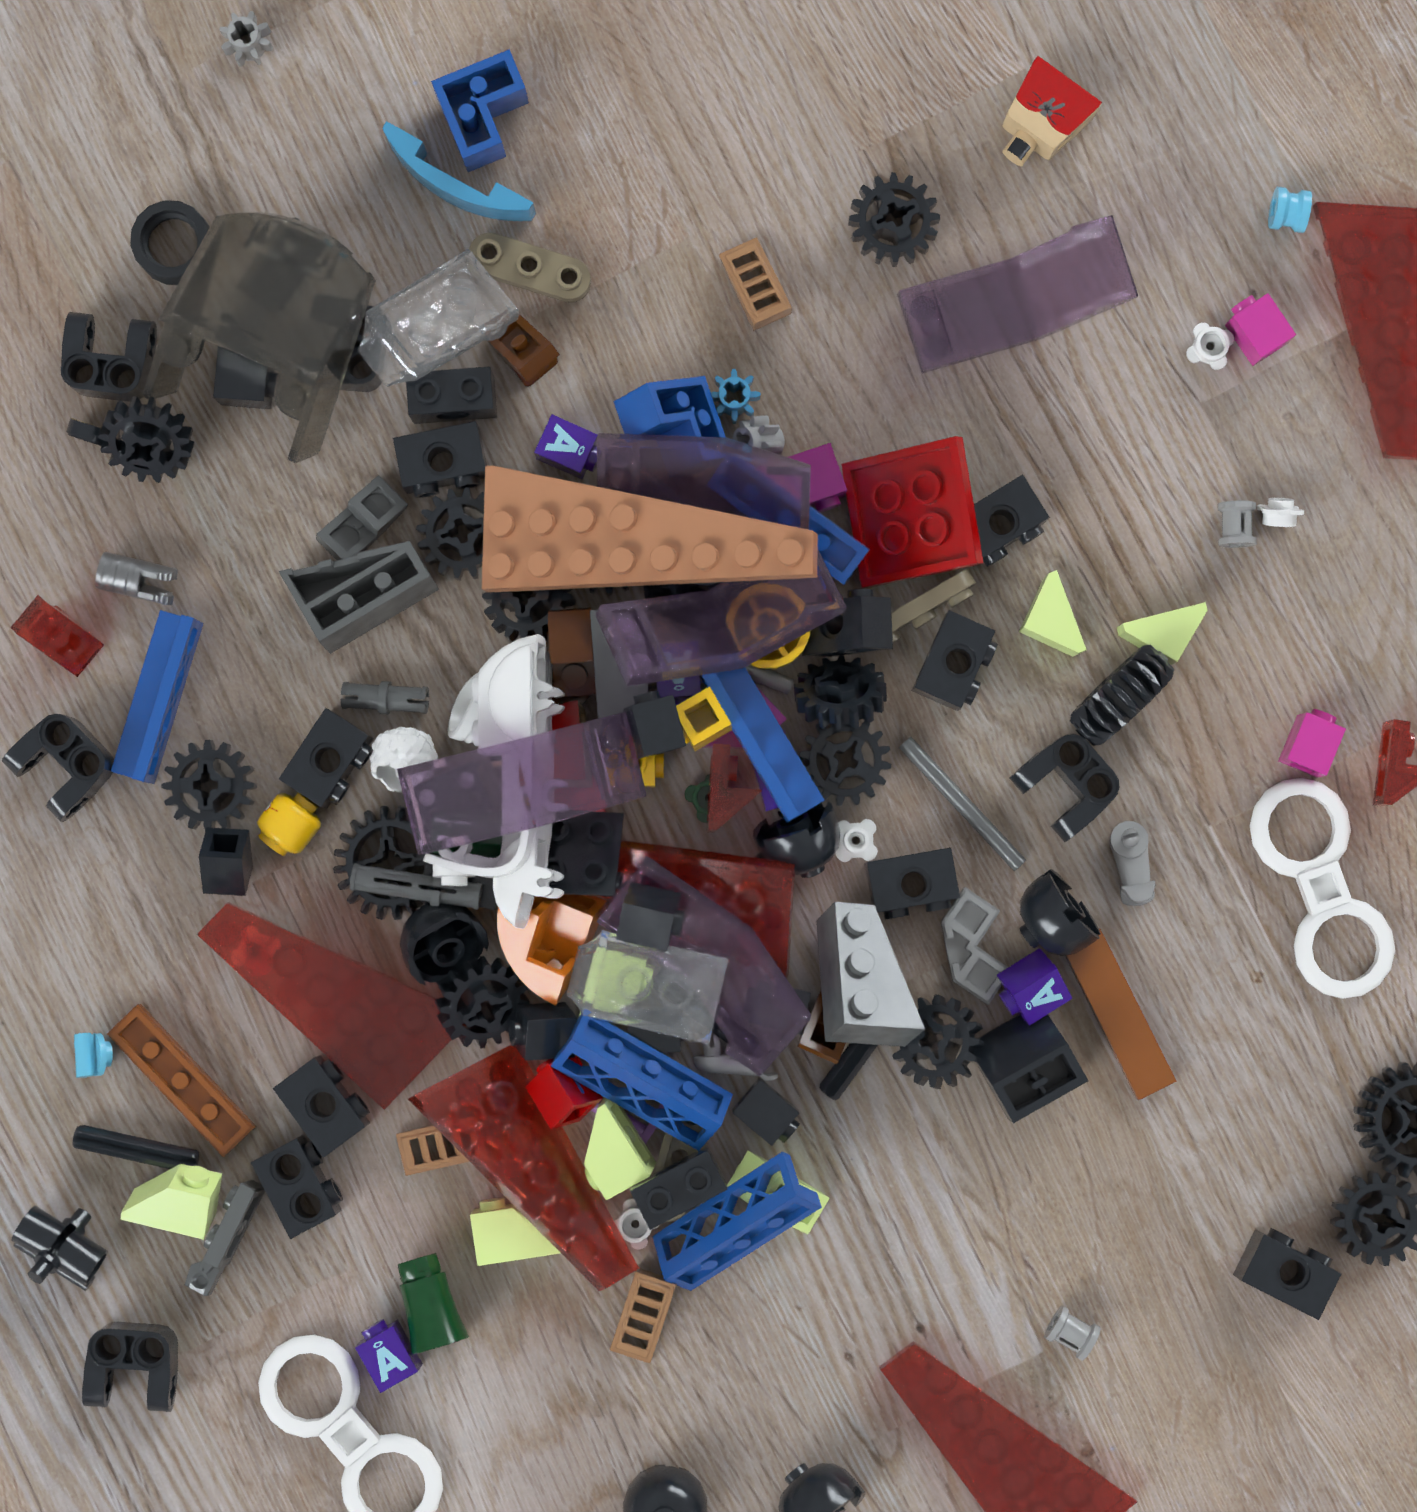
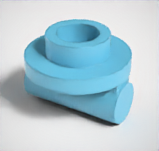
M101 1033L74 1034L76 1078L102 1076L106 1067H110L112 1064L113 1051L110 1041H105Z

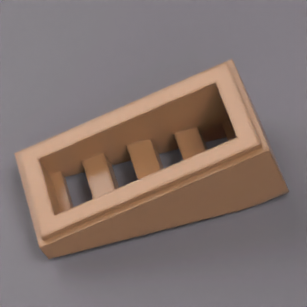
M757 237L719 254V258L753 331L792 313L791 304ZM752 252L754 253L756 260L735 268L732 261ZM759 267L761 268L762 274L742 282L741 275ZM767 281L769 288L749 296L747 290ZM774 296L776 302L756 310L754 304Z
M479 1113L396 1134L406 1176L486 1158L489 1155ZM464 1127L467 1128L472 1149L464 1152L459 1129ZM447 1131L451 1132L456 1153L449 1156L443 1132ZM430 1135L435 1137L440 1157L433 1160L427 1136ZM418 1138L424 1161L415 1164L410 1140Z
M636 1267L610 1351L651 1363L677 1284L664 1281L662 1275ZM640 1286L663 1293L662 1300L639 1294ZM637 1302L658 1309L657 1316L634 1310V1303ZM629 1318L653 1325L652 1331L648 1332L627 1325ZM624 1333L647 1340L646 1349L623 1342Z

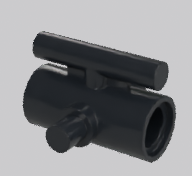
M33 1206L26 1213L17 1226L11 1241L15 1242L13 1245L15 1248L34 1259L35 1264L28 1272V1276L33 1282L41 1284L49 1273H57L84 1291H87L95 1279L94 1275L105 1260L108 1250L84 1236V1228L91 1220V1215L86 1210L78 1208L71 1218H65L62 1222L37 1206Z

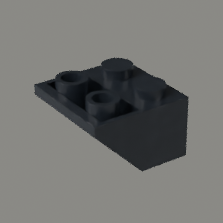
M1019 1014L977 1038L985 1042L984 1047L975 1048L974 1054L981 1059L980 1064H977L1005 1116L1013 1124L1089 1081L1068 1043L1048 1014L1030 1026Z

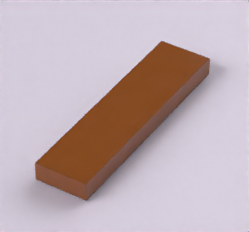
M1099 928L1100 938L1085 949L1065 957L1136 1099L1141 1100L1177 1081Z
M137 1004L107 1033L115 1044L222 1157L228 1155L257 1127L141 1004Z

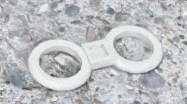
M1306 778L1283 780L1266 790L1254 806L1250 822V832L1253 847L1263 863L1278 874L1296 879L1308 911L1297 928L1294 941L1296 964L1306 981L1323 994L1341 999L1363 996L1378 987L1391 970L1395 945L1392 930L1383 915L1368 903L1351 898L1338 863L1341 856L1347 850L1351 833L1348 811L1338 794L1321 782ZM1303 795L1314 798L1324 806L1331 819L1332 834L1329 844L1320 855L1308 861L1299 862L1287 859L1276 850L1270 840L1268 830L1270 815L1278 803L1289 796ZM1344 914L1357 917L1367 924L1375 937L1376 943L1375 958L1365 974L1349 981L1335 980L1323 973L1314 960L1312 949L1315 933L1322 923L1333 916Z
M317 1335L293 1337L277 1346L262 1367L258 1381L260 1403L270 1421L285 1433L303 1438L319 1436L345 1468L341 1479L342 1497L348 1512H373L366 1506L360 1495L359 1478L363 1467L370 1459L381 1453L389 1452L407 1455L418 1464L424 1475L425 1493L423 1500L412 1512H436L443 1492L442 1473L439 1464L431 1450L415 1438L398 1433L379 1435L357 1409L356 1404L360 1394L359 1372L349 1352L334 1340ZM313 1353L324 1356L335 1365L341 1376L342 1394L340 1401L332 1412L321 1418L304 1419L294 1416L284 1408L278 1397L276 1382L280 1369L287 1360L298 1354Z

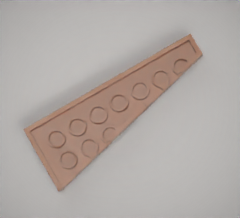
M485 466L482 590L486 592L817 578L818 534L813 530L498 466Z

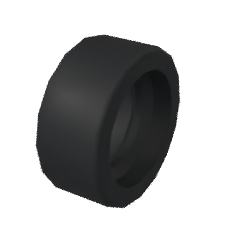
M163 200L148 206L137 216L131 229L130 246L135 260L152 279L166 285H184L197 280L208 270L214 257L215 239L210 226L194 207L181 201ZM170 219H179L188 223L194 229L197 236V249L194 255L185 264L177 267H166L157 263L149 250V238L152 231L160 223Z

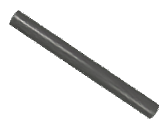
M911 736L899 747L1013 871L1017 870L1026 861L1021 853Z

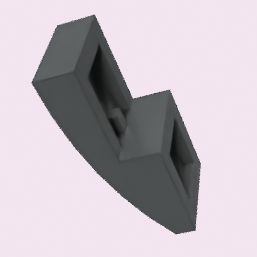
M378 475L348 501V506L317 533L316 540L336 560L357 556V553L368 549L408 507V504Z

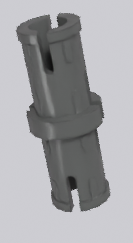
M381 681L380 685L343 682L341 695L358 696H345V699L341 698L342 709L378 710L379 714L386 715L390 714V711L421 712L422 714H427L429 701H422L429 697V688L425 686H392L390 681Z

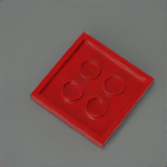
M953 436L841 464L847 488L846 496L853 537L870 549L858 565L862 588L877 587L984 563L963 437Z

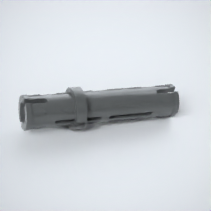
M357 863L353 865L350 878V890L352 891L359 890L392 897L428 901L430 906H439L441 903L474 908L475 910H479L483 883L468 882L467 886H441V878L400 870L363 866ZM379 879V880H386V881H392V882H399V883L411 884L412 886H411V887H407V886H401V885L381 883V882H376V881ZM424 886L442 890L457 891V893L452 894L435 890L421 889V887Z

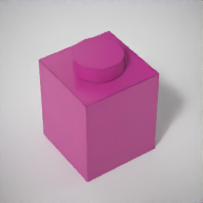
M1269 293L1257 301L1253 295L1242 300L1231 309L1234 316L1225 324V327L1233 334L1234 340L1252 366L1288 344L1296 336V333Z
M1313 709L1311 713L1299 714L1296 716L1278 762L1316 778L1327 776L1346 728L1336 725L1337 718L1321 710Z

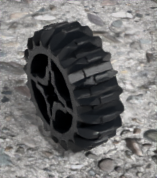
M1151 644L1140 647L1098 685L1072 712L1070 722L1076 728L1075 731L1084 739H1087L1093 746L1104 744L1150 703L1172 679L1175 669L1169 664V659L1161 651L1158 652Z
M388 806L380 807L381 820H377L371 810L365 811L364 818L368 825L364 827L359 821L354 819L350 822V825L357 832V835L352 837L349 834L341 833L339 837L343 842L350 844L348 851L343 849H335L334 851L336 857L346 858V865L335 866L333 868L334 873L348 874V879L338 883V888L340 890L350 888V878L354 863L371 867L372 864L382 863V860L388 859V852L390 850L395 851L393 857H400L405 860L412 859L411 862L401 863L400 866H396L394 870L406 872L410 868L425 865L423 875L433 876V864L423 861L426 853L441 856L438 853L430 852L431 840L428 838L432 826L425 824L421 829L417 827L422 819V815L419 812H414L409 821H405L407 812L406 808L402 806L397 808L395 819L391 818V811ZM394 827L411 833L420 843L423 852L410 854L403 852L399 848L397 838H395ZM381 830L382 838L379 839L380 849L378 853L372 858L358 861L361 848L366 840ZM384 880V883L403 886V883ZM424 886L421 887V889H426V890H427V889L429 888L430 890H435V891H440V892H442V889H436V888L424 887ZM355 890L347 898L350 904H354L361 898H364L365 901L360 910L363 914H368L374 904L377 905L376 918L380 920L385 919L388 907L392 909L394 920L402 919V906L404 905L410 914L418 909L415 899L389 896V899L375 893ZM420 900L421 903L424 905L430 903L428 901Z
M1399 1062L1397 1074L1391 1067H1384L1382 1069L1385 1082L1374 1076L1368 1079L1369 1084L1375 1089L1373 1093L1360 1090L1358 1095L1361 1099L1367 1100L1366 1108L1355 1106L1353 1110L1355 1114L1364 1116V1121L1357 1122L1353 1127L1357 1132H1367V1135L1359 1141V1145L1364 1149L1373 1147L1368 1156L1372 1162L1377 1163L1383 1160L1382 1169L1391 1173L1397 1168L1399 1176L1408 1178L1412 1170L1417 1176V1153L1400 1154L1394 1148L1400 1142L1405 1144L1410 1139L1417 1137V1129L1408 1126L1411 1121L1407 1117L1408 1114L1403 1110L1416 1113L1414 1119L1417 1122V1099L1408 1103L1395 1092L1407 1086L1417 1085V1062L1412 1070L1408 1063ZM1385 1106L1389 1109L1392 1116L1391 1124L1385 1130L1386 1136H1384L1382 1129V1113Z

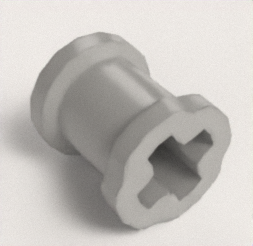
M1237 500L1218 503V511L1222 512V538L1218 539V546L1241 548L1257 545V538L1252 536V511L1256 509V502Z
M1060 1306L1049 1323L1044 1338L1050 1342L1055 1340L1076 1352V1358L1083 1361L1093 1349L1099 1337L1101 1327L1097 1324H1092L1091 1326L1069 1314V1309Z

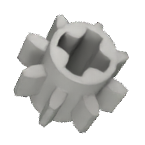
M250 11L247 17H238L235 13H232V21L228 27H220L219 29L223 37L229 40L223 43L221 46L225 55H231L236 52L235 60L240 67L245 64V60L255 61V63L260 65V57L264 51L273 50L270 41L263 38L272 32L268 23H261L257 26V17L253 11ZM249 34L251 41L244 44L241 37Z
M768 415L751 416L750 420H741L739 422L740 427L733 434V449L757 467L777 461V456L782 453L785 444L784 435L779 424L769 425Z

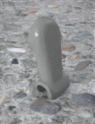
M1134 821L1119 823L1113 829L1110 836V846L1123 885L1120 886V897L1122 903L1127 906H1141L1151 902L1155 897L1154 890L1156 886L1155 881L1150 879L1148 834L1142 825Z
M714 1034V1046L710 1047L709 1035H707L703 1041L704 1055L693 1057L695 1067L703 1072L759 1076L767 1081L778 1078L777 1072L764 1073L761 1071L762 1063L765 1060L776 1058V1053H764L757 1059L732 1057V1054H721L720 1041Z

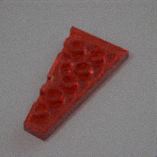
M509 1045L410 1097L408 1100L598 1291L610 1287L639 1269L598 1191L594 1190L589 1184L585 1175V1167L563 1127L552 1130L549 1128L525 1088L535 1075L528 1062L523 1059L515 1046Z

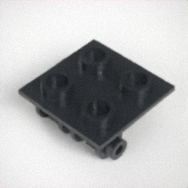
M552 812V836L547 868L564 875L563 880L550 883L552 889H561L566 895L615 897L616 889H622L623 873L618 872L624 813Z

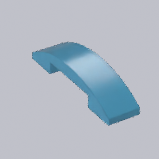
M387 121L382 129L386 139L402 165L417 181L441 199L460 209L491 219L503 221L533 220L536 212L532 201L497 182L489 196L484 195L425 162L424 159L428 153L423 141Z

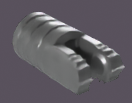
M104 552L97 567L95 586L97 589L164 605H173V592L145 585L147 577L162 581L177 580L178 570L168 566Z

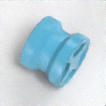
M1277 186L1274 190L1269 209V228L1279 230L1281 227L1286 226L1291 227L1294 232L1304 233L1311 213L1312 192L1301 190L1298 193H1290L1287 188Z

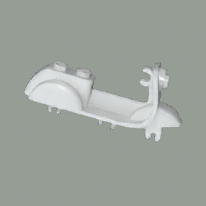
M540 634L520 638L502 647L480 668L479 676L474 677L472 683L473 699L475 703H478V720H475L472 726L473 743L475 746H478L479 752L483 755H502V847L500 855L496 858H487L470 854L472 839L469 835H461L460 848L456 852H452L448 845L449 837L439 835L437 849L441 856L426 853L423 860L433 864V877L441 878V886H467L468 878L475 876L493 879L495 901L500 911L514 927L522 929L528 923L535 896L558 899L564 895L563 890L550 887L552 881H561L564 875L558 871L548 869L547 866L552 836V812L562 813L566 811V805L552 803V790L566 788V782L552 779V716L560 714L565 709L563 705L554 704L552 698L563 697L565 693L559 688L552 687L550 653L547 651L545 638Z

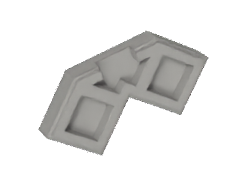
M964 887L960 892V898L955 899L951 908H949L940 922L951 979L954 983L989 1005L1002 986L997 974L1008 967L977 945L1000 910Z

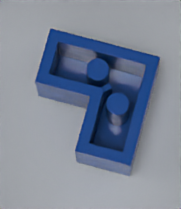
M510 49L431 81L467 172L506 157L502 140L492 118L529 104L525 85Z
M705 376L649 382L613 401L627 442L657 438L669 477L698 473L724 460L730 451Z

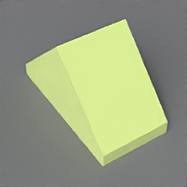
M1056 570L1048 573L1043 578L1019 632L1074 657L1086 651V647Z
M1206 602L1123 623L1117 627L1118 636L1138 648L1151 644L1158 652L1161 651L1169 659L1170 665H1173L1180 659L1208 611Z

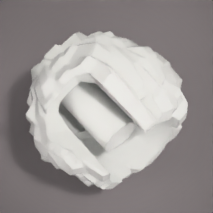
M398 727L379 734L372 744L373 752L370 756L371 773L375 779L381 780L387 790L401 793L410 790V788L419 785L426 778L434 775L438 755L429 734L412 727Z

